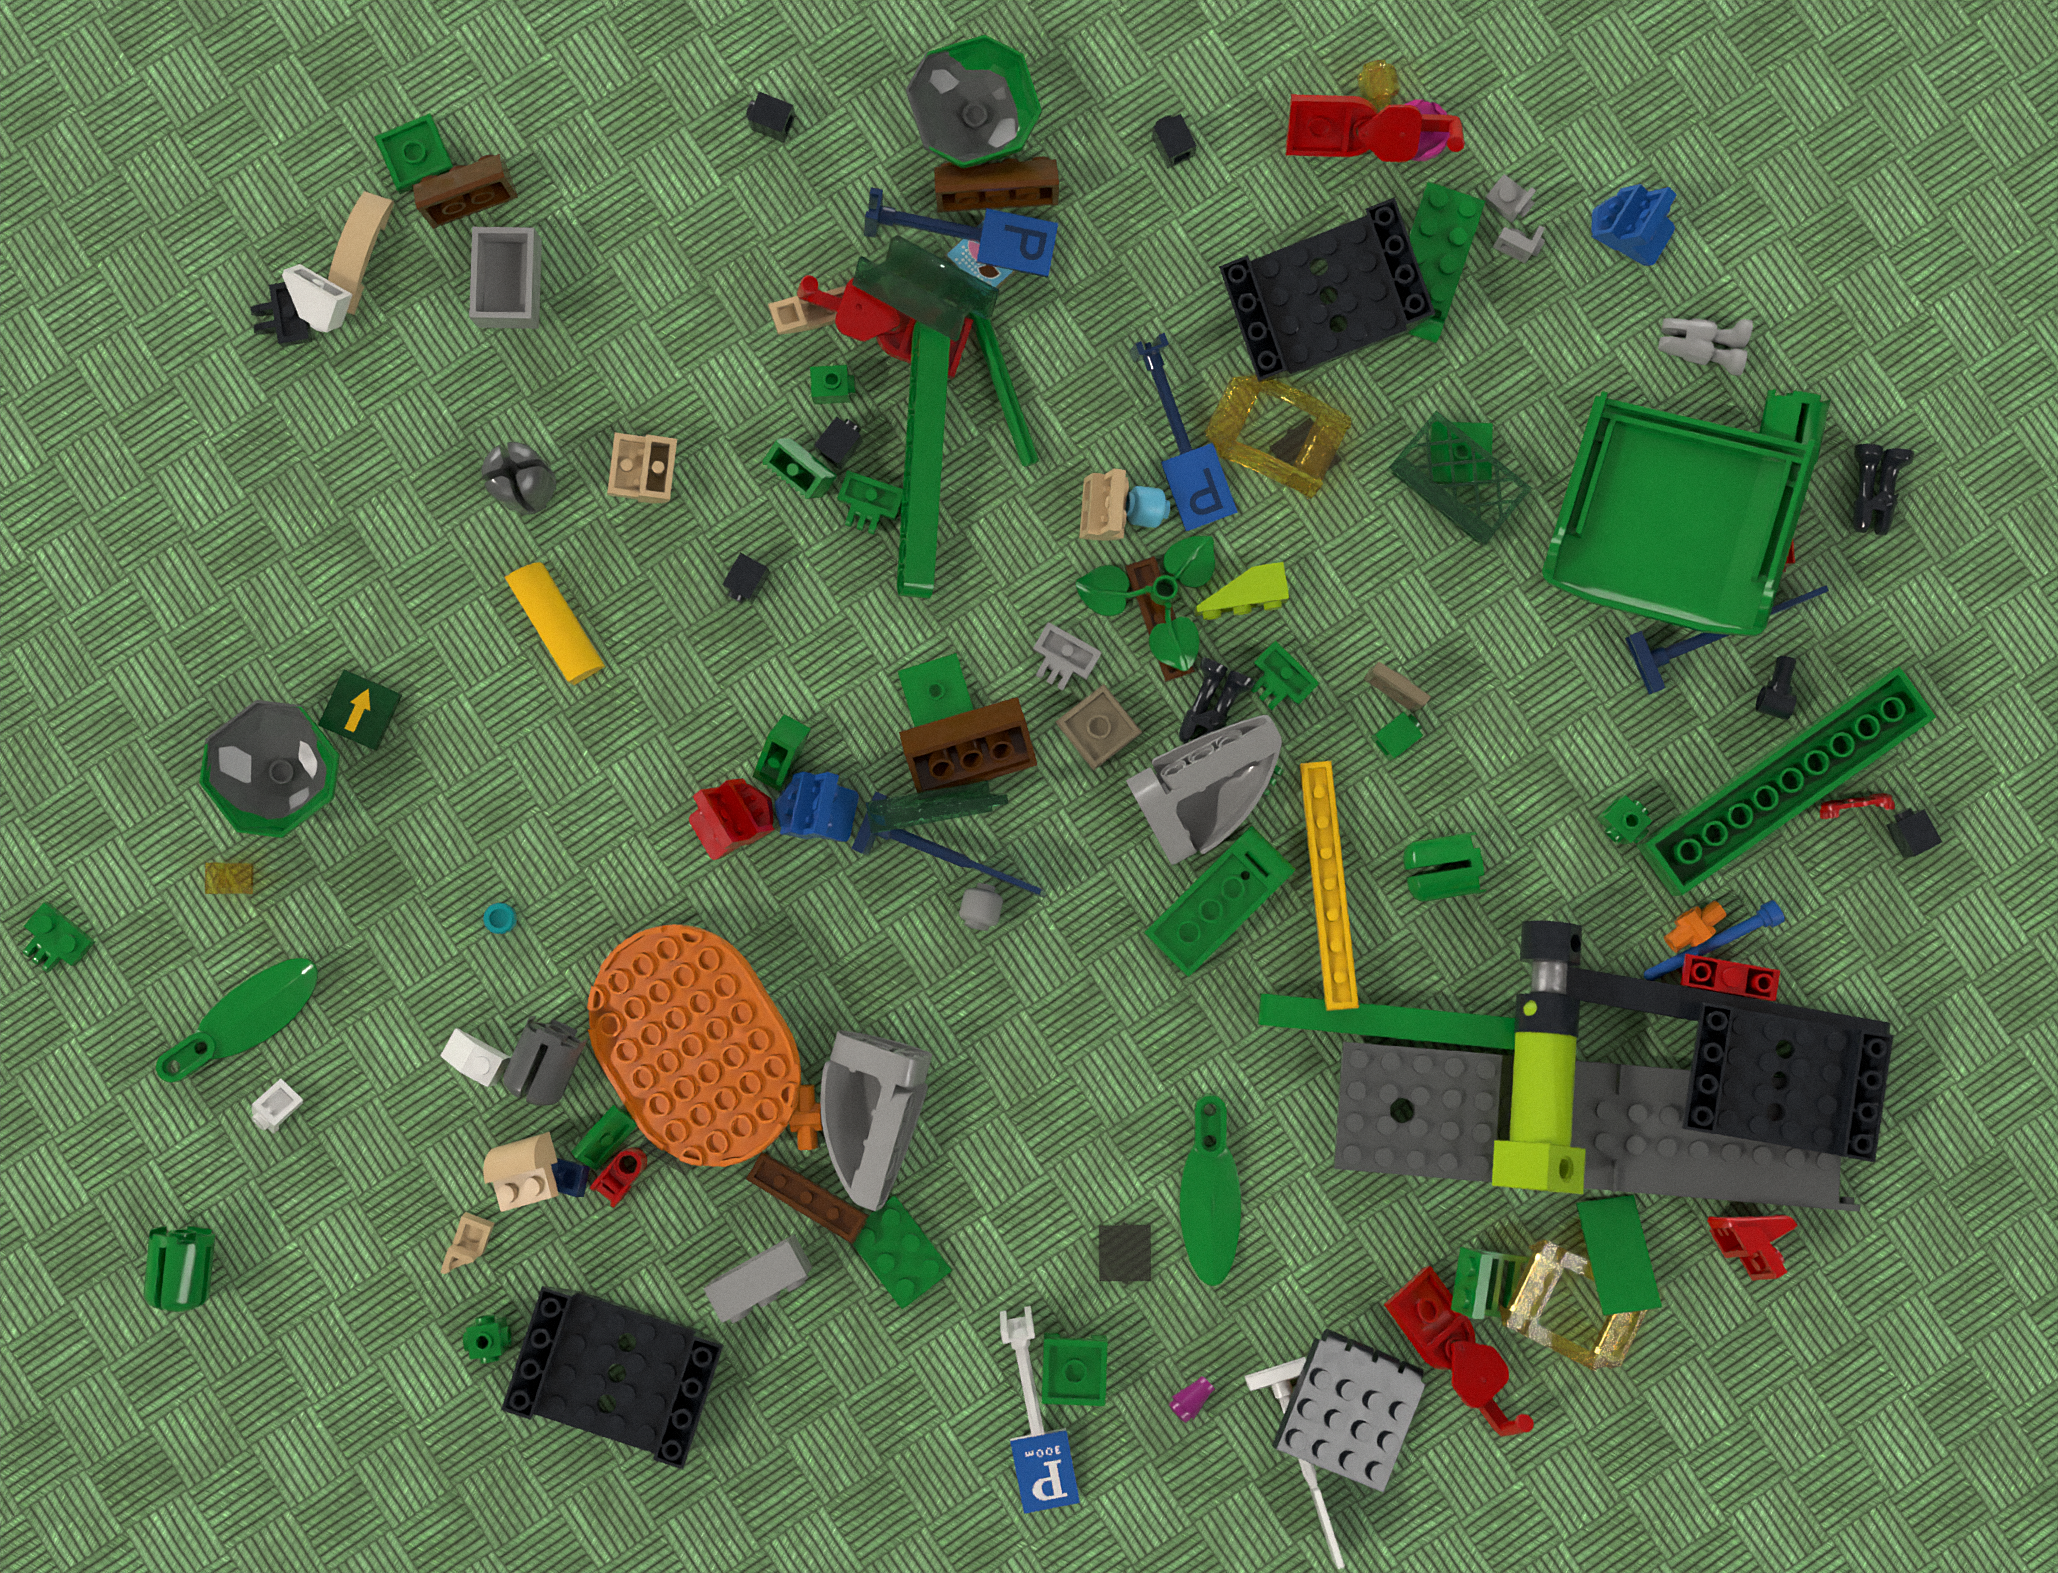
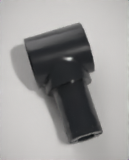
M1787 656L1777 657L1772 681L1764 685L1758 694L1755 705L1756 712L1783 720H1788L1791 717L1797 700L1796 694L1792 693L1793 687L1790 685L1796 664L1794 658Z

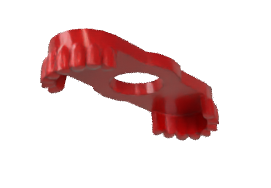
M1887 793L1843 800H1829L1820 804V819L1838 818L1840 809L1873 804L1876 807H1884L1885 810L1895 809V802L1893 796Z

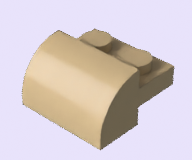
M615 432L607 495L638 499V502L645 503L669 502L677 439L647 434L646 437Z
M1114 468L1106 474L1092 473L1084 478L1080 539L1119 540L1124 538V527L1127 517L1126 500L1129 490L1126 470Z
M550 1132L501 1145L488 1152L483 1166L485 1184L493 1182L501 1212L559 1196L551 1164L558 1161Z

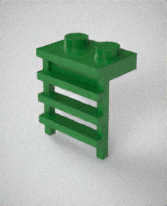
M1460 1246L1451 1310L1474 1319L1483 1320L1484 1316L1524 1321L1525 1314L1514 1312L1521 1262L1532 1264L1533 1257ZM1504 1260H1507L1509 1264L1502 1310H1497Z

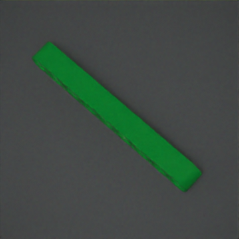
M924 321L916 322L912 339L897 593L898 596L929 599L933 593L950 327L947 324Z
M1260 993L1258 1025L1515 1050V1018L1366 1003H1358L1359 1008L1326 1011L1325 999Z

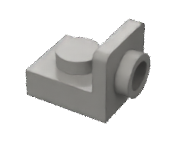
M1503 174L1484 200L1486 204L1512 223L1518 215L1524 218L1535 204L1531 198L1536 190L1531 187L1527 192Z
M1539 225L1530 240L1526 238L1522 231L1504 227L1493 248L1526 263L1531 255L1537 257L1545 242V239L1541 238L1545 228Z

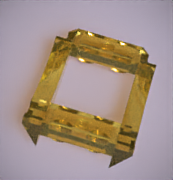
M1256 375L1237 376L1230 378L1204 432L1209 441L1213 442L1220 454V458L1228 459L1250 468L1288 488L1295 489L1304 494L1306 498L1312 499L1324 484L1322 480L1346 431L1351 428V417L1307 393L1276 380L1258 382ZM1259 392L1285 401L1317 417L1293 466L1265 452L1236 441Z
M1546 1239L1527 1247L1534 1252L1507 1308L1499 1305L1503 1326L1595 1372L1598 1368L1602 1367L1609 1369L1621 1367L1648 1310L1608 1315L1591 1350L1538 1324L1539 1318L1564 1267L1594 1281L1589 1261Z

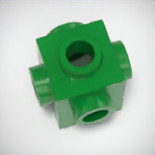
M1626 794L1618 796L1596 818L1606 828L1605 834L1616 844L1621 842L1623 845L1640 842L1648 834L1649 830L1646 827L1652 822L1647 816L1649 812L1646 807L1637 800L1632 801Z
M495 1315L476 1317L475 1322L466 1327V1332L463 1333V1347L466 1352L469 1351V1359L480 1358V1363L500 1360L499 1356L507 1352L512 1343L511 1329L507 1326L506 1317L495 1319ZM483 1336L488 1339V1346H484Z

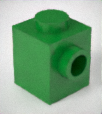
M847 365L810 367L811 398L814 404L851 403L850 393H856L855 375H849Z

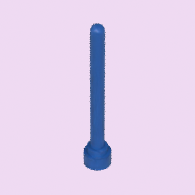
M1774 900L1761 905L1760 910L1756 911L1757 915L1709 938L1696 947H1691L1647 969L1644 972L1645 980L1654 981L1682 967L1685 954L1703 956L1761 926L1765 928L1771 926L1773 928L1785 922L1780 907Z

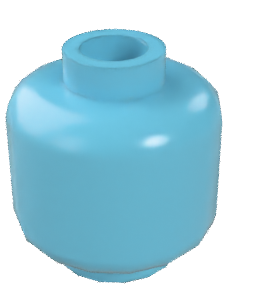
M1135 486L1131 492H1128L1126 514L1130 524L1156 528L1163 519L1168 518L1170 501L1166 500L1162 489Z

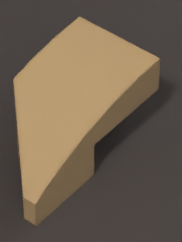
M465 1212L461 1217L453 1244L447 1250L440 1273L446 1274L454 1268L474 1262L477 1257L481 1256L485 1252L495 1223Z

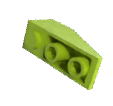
M1284 562L1251 567L1197 605L1194 610L1195 617L1203 616V620H1212L1222 617L1221 613L1233 611V614L1237 616L1252 613V608L1264 606V611L1283 608L1282 604L1286 603L1289 599Z

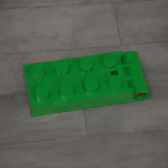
M1429 181L1427 182L1408 236L1436 315L1406 334L1433 343L1438 342L1486 202L1485 200Z
M1251 825L1143 933L1186 977H1189L1296 869ZM1242 872H1246L1248 874L1247 880H1243L1241 878Z

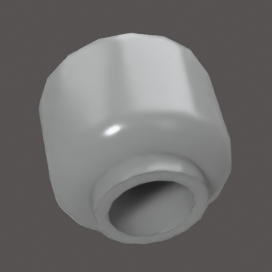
M977 883L976 888L965 890L959 911L961 919L965 921V926L988 931L989 927L998 924L1003 899L999 894L994 893V886Z

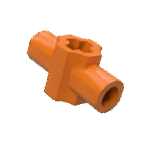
M1714 900L1702 909L1695 906L1677 917L1674 921L1677 927L1665 935L1664 940L1675 953L1688 944L1696 947L1707 941L1717 932L1713 926L1727 916L1726 912Z
M812 1084L801 1085L797 1106L789 1122L791 1132H797L798 1150L817 1149V1131L823 1130L821 1102H815V1088Z

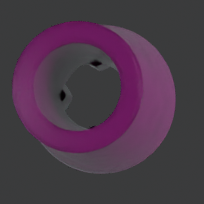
M1201 1376L1198 1380L1173 1395V1400L1168 1406L1186 1424L1190 1419L1194 1420L1215 1389L1207 1379Z

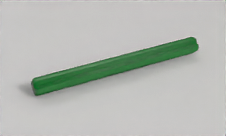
M980 293L969 295L965 299V303L971 320H974L973 326L1019 459L1023 467L1032 466L1039 461L983 297Z

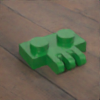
M847 470L837 497L839 502L851 506L845 525L851 527L855 516L860 518L856 529L863 531L866 521L869 520L871 524L869 525L868 533L875 535L881 516L896 521L902 505L903 489Z
M1276 641L1253 663L1264 675L1255 683L1251 691L1255 693L1263 685L1266 690L1259 696L1262 702L1270 694H1273L1276 698L1271 700L1267 706L1271 711L1285 696L1298 706L1320 684Z
M43 902L23 926L35 936L23 950V954L30 957L38 949L39 951L32 959L37 965L41 964L48 957V960L41 968L46 973L50 972L61 959L70 966H76L96 942L49 902Z

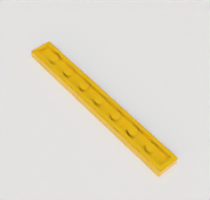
M1332 762L1301 763L1299 765L1326 1011L1357 1009L1359 1004Z

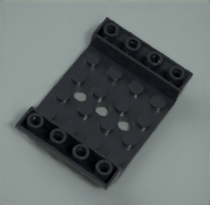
M1395 197L1366 208V216L1262 257L1250 260L1247 255L1219 266L1258 382L1297 375L1407 333L1436 315ZM1317 260H1324L1328 263L1327 271L1319 276L1314 275L1311 272L1312 264ZM1329 288L1335 289L1338 292L1336 301L1331 304L1323 303L1321 301L1323 291ZM1336 317H1344L1348 321L1347 328L1343 332L1336 333L1331 330V322Z
M1701 1002L1682 1129L1875 1162L1894 1035L1850 1029ZM1782 1040L1787 1041L1791 1046V1052L1785 1058L1779 1057L1776 1053V1046ZM1778 1071L1782 1072L1786 1077V1084L1781 1089H1775L1771 1083L1773 1074ZM1772 1103H1777L1782 1110L1781 1116L1775 1121H1771L1766 1113L1768 1106Z
M542 1286L501 1411L529 1420L538 1415L654 1453L653 1460L683 1470L724 1344L698 1329L576 1290ZM629 1333L635 1337L636 1346L634 1349L625 1350L622 1348L619 1342L622 1334ZM621 1364L626 1370L625 1379L620 1381L613 1379L609 1372L611 1365ZM608 1394L614 1397L616 1400L614 1410L606 1411L602 1409L599 1402L602 1395Z

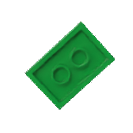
M895 1194L886 1201L881 1209L869 1214L868 1220L852 1245L903 1310L949 1274L952 1268Z

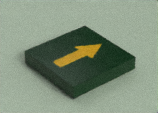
M343 669L318 726L377 751L402 694Z

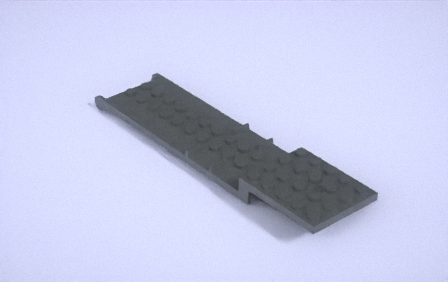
M1342 1042L1334 1169L1492 1182L1494 1140H1510L1514 1055ZM1575 1060L1571 1147L1586 1149L1584 1188L1860 1211L1861 1205L1854 1203V1197L1841 1196V1202H1839L1841 1156L1682 1129L1690 1070ZM1772 1077L1771 1083L1775 1089H1781L1786 1084V1078ZM1406 1098L1413 1105V1115L1406 1122H1396L1390 1114L1391 1104L1396 1099ZM1772 1103L1768 1106L1766 1113L1771 1121H1775L1781 1116L1782 1110L1777 1103Z

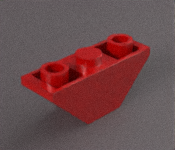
M1685 954L1680 985L1729 995L1776 1001L1780 970Z

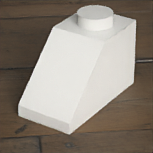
M300 264L283 271V279L300 318L309 322L313 329L320 332H329L342 326L353 294Z
M455 1028L441 1054V1057L460 1073L486 1087L497 1085L511 1059L510 1056L458 1028Z

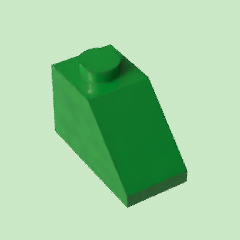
M784 714L768 734L752 777L780 791L804 748L811 728Z

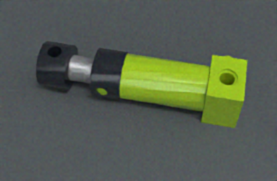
M1559 921L1522 922L1520 961L1533 964L1532 990L1526 994H1516L1514 1034L1516 1036L1510 1140H1494L1492 1186L1583 1194L1586 1149L1571 1147L1576 1039L1579 1032L1580 999L1569 997L1565 992L1567 966H1579L1581 963V925Z

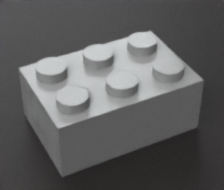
M472 227L469 318L478 328L539 329L542 239L535 228Z
M793 1234L713 1279L703 1290L721 1323L728 1319L735 1323L749 1315V1312L753 1310V1305L758 1303L761 1308L776 1300L777 1296L781 1294L780 1290L785 1287L790 1292L803 1285L805 1280L809 1278L807 1274L812 1269V1265L796 1235Z

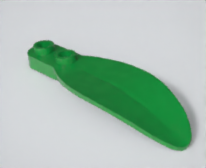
M307 958L289 959L255 974L235 987L209 1010L195 1033L189 1035L158 1058L156 1062L157 1075L166 1082H181L214 1059L240 1054L274 1036L298 1015L312 996L318 980V970L315 963ZM204 1042L207 1045V1050L205 1053L200 1054L197 1048L200 1043ZM174 1061H178L180 1064V1069L176 1073L171 1070V1064Z
M1212 1093L1200 1096L1194 1106V1144L1183 1168L1179 1206L1181 1229L1190 1263L1203 1283L1209 1286H1217L1226 1279L1234 1261L1241 1223V1190L1237 1167L1232 1153L1226 1144V1105L1221 1097ZM1207 1104L1215 1105L1216 1109L1212 1114L1204 1112ZM1213 1135L1216 1137L1214 1144L1207 1145L1204 1143L1205 1137Z

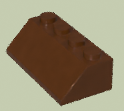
M1039 156L1031 161L1019 162L1018 159L1008 158L1002 160L1001 163H986L965 169L951 162L943 163L940 167H934L938 213L986 210L987 208L1005 209L1058 205L1059 177L1056 159L1050 160L1049 157Z
M1018 697L899 732L919 801L1038 765Z

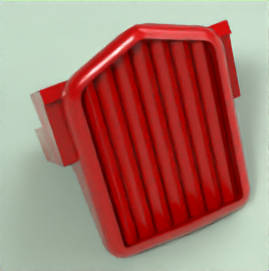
M744 778L726 780L719 787L701 789L692 796L698 805V809L689 816V823L709 857L713 860L721 859L741 846L750 845L775 830L772 826L774 821L772 799L753 785L747 784Z
M1776 1214L1774 1216H1710L1707 1218V1222L1711 1227L1709 1231L1724 1257H1739L1752 1281L1777 1279L1788 1273L1783 1265L1784 1258L1782 1254L1771 1245V1242L1798 1226L1792 1217Z

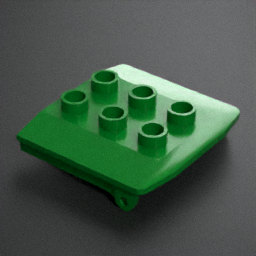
M1602 391L1600 396H1595L1543 565V579L1549 585L1591 604L1703 633L1749 637L1761 635L1768 624L1820 448L1814 446L1815 440L1809 439L1806 445L1609 399L1608 392Z

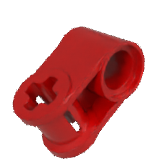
M631 1147L622 1151L601 1172L589 1189L592 1191L597 1190L610 1201V1206L614 1209L645 1170L648 1161L645 1152L638 1147ZM626 1155H631L636 1159L637 1168L635 1171L625 1167L624 1158Z

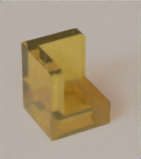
M205 863V894H253V864Z

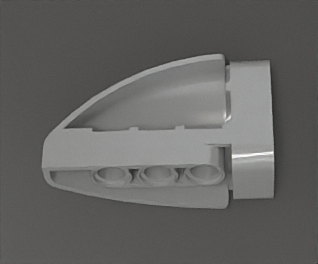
M1257 716L1201 736L1154 758L1152 765L1157 772L1156 774L1149 767L1126 780L1172 866L1196 854L1198 850L1201 854H1205L1220 844L1248 817L1261 798L1273 774L1282 744L1281 736L1270 716Z
M838 1030L830 1061H827L824 1065L821 1080V1120L831 1161L850 1198L857 1205L878 1211L887 1201L912 1139L928 1090V1085L924 1082L932 1054L923 1049L886 1038Z

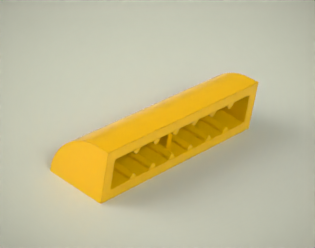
M542 562L526 565L504 577L570 684L576 685L606 667Z

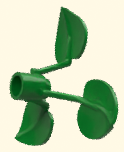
M1193 536L1174 543L1166 551L1163 559L1164 569L1174 576H1160L1154 581L1152 586H1146L1143 589L1127 592L1129 588L1127 575L1122 569L1112 565L1097 567L1076 580V590L1084 604L1093 612L1107 617L1119 615L1124 611L1126 606L1125 598H1133L1149 593L1151 599L1156 604L1164 605L1166 623L1156 625L1150 633L1149 648L1151 653L1161 663L1180 671H1188L1198 655L1199 632L1196 625L1188 617L1181 616L1173 621L1171 620V601L1178 591L1176 582L1178 579L1185 587L1196 588L1205 585L1212 577L1215 568L1213 537Z

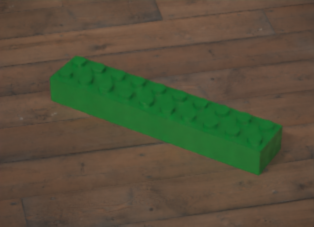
M1900 666L1887 670L1636 846L1671 896L1684 895L1934 720L1936 716Z

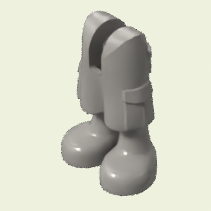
M1663 319L1661 331L1667 335L1684 337L1685 339L1669 336L1661 337L1658 350L1668 355L1682 357L1687 362L1706 365L1709 361H1713L1724 366L1731 375L1740 376L1747 360V350L1743 349L1750 339L1753 322L1749 319H1741L1732 329H1717L1716 322L1711 320ZM1712 342L1726 345L1733 349H1717L1714 348Z

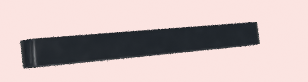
M1570 966L1566 968V995L1579 998L1583 1002L1697 1022L1701 1002L1734 1007L1735 1009L1884 1034L1890 1033L1891 1023Z

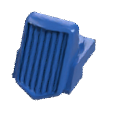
M1642 184L1621 188L1617 195L1608 198L1593 209L1591 227L1593 235L1591 237L1613 250H1618L1643 266L1654 265L1675 230L1673 222L1667 215L1677 194L1670 187L1649 192Z
M808 772L793 774L792 781L785 787L775 802L777 818L781 828L780 834L803 839L822 838L837 842L848 841L858 803V793L854 790L840 787L837 784L839 775L826 772L815 775Z

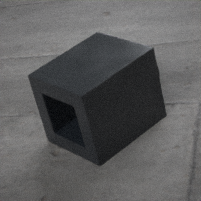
M759 92L756 100L750 101L746 111V118H748L751 130L785 143L796 117L793 104Z
M1181 113L1174 117L1171 115L1164 116L1155 123L1152 139L1167 169L1195 156L1197 145Z
M836 416L814 444L815 450L841 470L863 443L862 437L859 434L861 429L851 420L846 418L843 422Z
M740 552L722 585L728 590L727 596L740 604H743L745 600L753 604L771 572L768 567Z
M1911 807L1894 814L1895 820L1886 824L1903 858L1915 857L1943 843L1925 809L1913 811Z

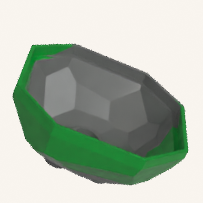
M985 34L926 52L906 88V94L924 149L963 169L994 162L1022 151L1042 114L1024 54Z
M255 700L205 739L199 783L236 832L284 838L334 800L340 754L303 706Z

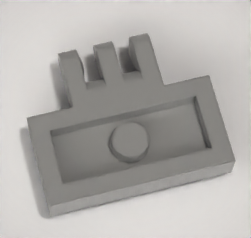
M1048 622L1033 648V651L1046 657L1036 676L1042 678L1047 668L1050 669L1052 672L1046 682L1052 685L1059 674L1063 678L1059 681L1057 688L1063 691L1073 673L1087 680L1102 652Z

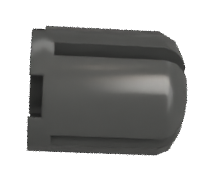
M516 441L507 442L508 452L501 445L494 447L485 457L481 468L482 478L487 481L484 484L487 491L507 509L520 515L536 514L547 507L546 504L552 498L554 489L556 490V477L548 463L527 444Z
M529 1016L504 1073V1085L512 1095L519 1099L523 1097V1094H528L526 1098L527 1103L536 1106L553 1105L562 1098L587 1039L579 1040L575 1037L577 1030L552 1019L550 1024L534 1022L536 1016Z

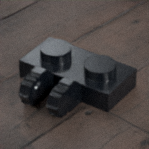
M285 282L270 284L271 302L253 305L250 310L251 315L256 317L274 315V320L255 324L253 327L254 334L267 335L277 333L278 344L282 347L312 342L310 324L299 317Z

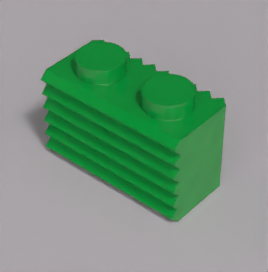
M778 438L762 460L763 465H767L768 469H772V473L776 472L777 476H781L782 480H786V484H790L791 488L795 487V491H800V495H804L805 499L822 498L837 477L835 473L791 438Z

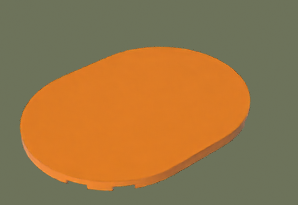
M679 924L662 925L636 933L624 940L607 956L600 966V971L594 985L591 986L587 1009L589 1010L590 1024L588 1033L593 1051L601 1068L640 1131L661 1151L665 1150L679 1158L680 1161L696 1166H730L746 1161L768 1148L785 1130L796 1109L801 1087V1065L797 1045L787 1023L745 957L720 936L699 927Z

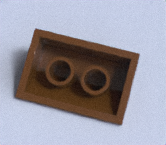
M500 154L482 156L476 163L467 166H455L448 173L440 176H427L420 183L413 185L415 205L433 229L519 198L508 167Z

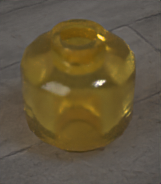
M1384 59L1366 63L1362 66L1363 70L1357 76L1361 97L1374 104L1376 109L1391 105V99L1400 92L1394 65L1386 63Z

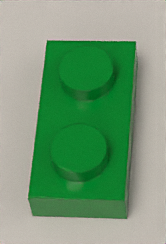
M613 1104L571 1152L576 1159L597 1171L637 1127L636 1122L632 1119L631 1115Z

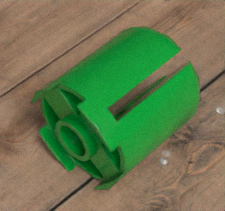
M1776 389L1768 390L1759 434L1806 445L1808 440L1811 439L1815 440L1814 446L1821 449L1831 399L1820 402L1821 395L1793 390V393H1787L1786 396L1775 395ZM1819 449L1818 456H1817V459H1816L1815 464L1818 462V458H1819V454H1820V449Z
M1476 831L1414 841L1406 847L1403 855L1405 870L1468 861L1469 867L1407 877L1408 890L1416 900L1426 902L1486 893V889L1480 890L1479 877L1485 875L1480 847H1473L1471 836L1477 835Z
M167 1226L150 1229L143 1297L148 1305L159 1310L183 1312L199 1308L208 1301L210 1297L216 1233L211 1234L212 1229L196 1226H187V1229H175L167 1232Z

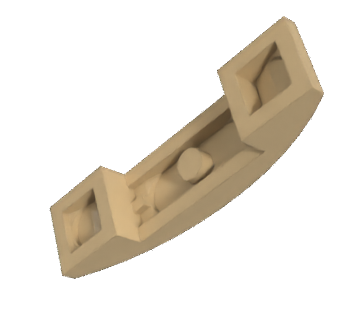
M365 191L358 199L345 224L328 276V281L353 294L346 312L355 315L364 289L361 281L380 229L385 230L394 205L393 200Z
M885 270L863 276L882 283L891 300L894 299ZM846 286L825 292L842 298ZM798 296L768 304L778 335L802 332L835 324V312L801 300Z

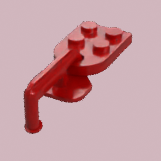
M1291 94L1285 152L1286 156L1354 157L1370 149L1383 162H1406L1417 154L1421 132H1449L1450 137L1447 140V147L1453 152L1461 151L1465 146L1461 119L1458 116L1421 114L1420 110L1415 106L1394 104L1386 106L1378 113L1376 107L1370 101L1358 96Z
M807 275L802 278L797 289L798 298L835 312V325L841 334L861 342L876 337L879 346L884 352L893 358L911 364L913 330L917 321L949 325L948 378L953 380L974 320L913 297L904 296L891 300L882 283L863 276H857L849 280L842 298L818 290L819 284L814 276Z
M1431 1266L1422 1268L1384 1304L1386 1309L1427 1364L1439 1370H1451L1452 1387L1461 1400L1470 1408H1478L1498 1435L1506 1437L1532 1431L1534 1422L1529 1415L1520 1414L1516 1417V1420L1509 1421L1493 1399L1507 1384L1509 1379V1369L1505 1361L1493 1346L1475 1343V1332L1469 1318L1451 1310L1453 1296Z

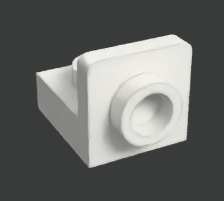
M280 1079L252 1104L253 1116L251 1118L260 1129L265 1131L268 1128L274 1134L279 1130V1125L303 1104V1099Z

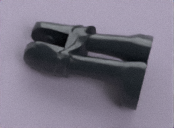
M1855 445L1854 457L1859 464V492L1853 507V527L1856 532H1867L1871 522L1872 511L1877 510L1874 533L1881 536L1887 535L1893 522L1896 505L1898 504L1899 493L1895 495L1897 476L1900 469L1912 464L1914 451L1900 448L1883 451L1884 447L1880 445ZM1881 460L1879 494L1873 497L1876 470Z
M1203 657L1200 662V669L1204 676L1202 686L1190 710H1187L1186 716H1184L1179 731V740L1185 744L1188 743L1190 737L1195 732L1197 724L1207 728L1204 735L1228 725L1226 723L1231 716H1227L1234 701L1239 694L1250 692L1256 681L1231 670L1214 710L1207 711L1228 668L1214 660Z

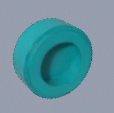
M495 903L486 909L483 921L485 927L490 932L506 934L515 927L517 915L510 905Z

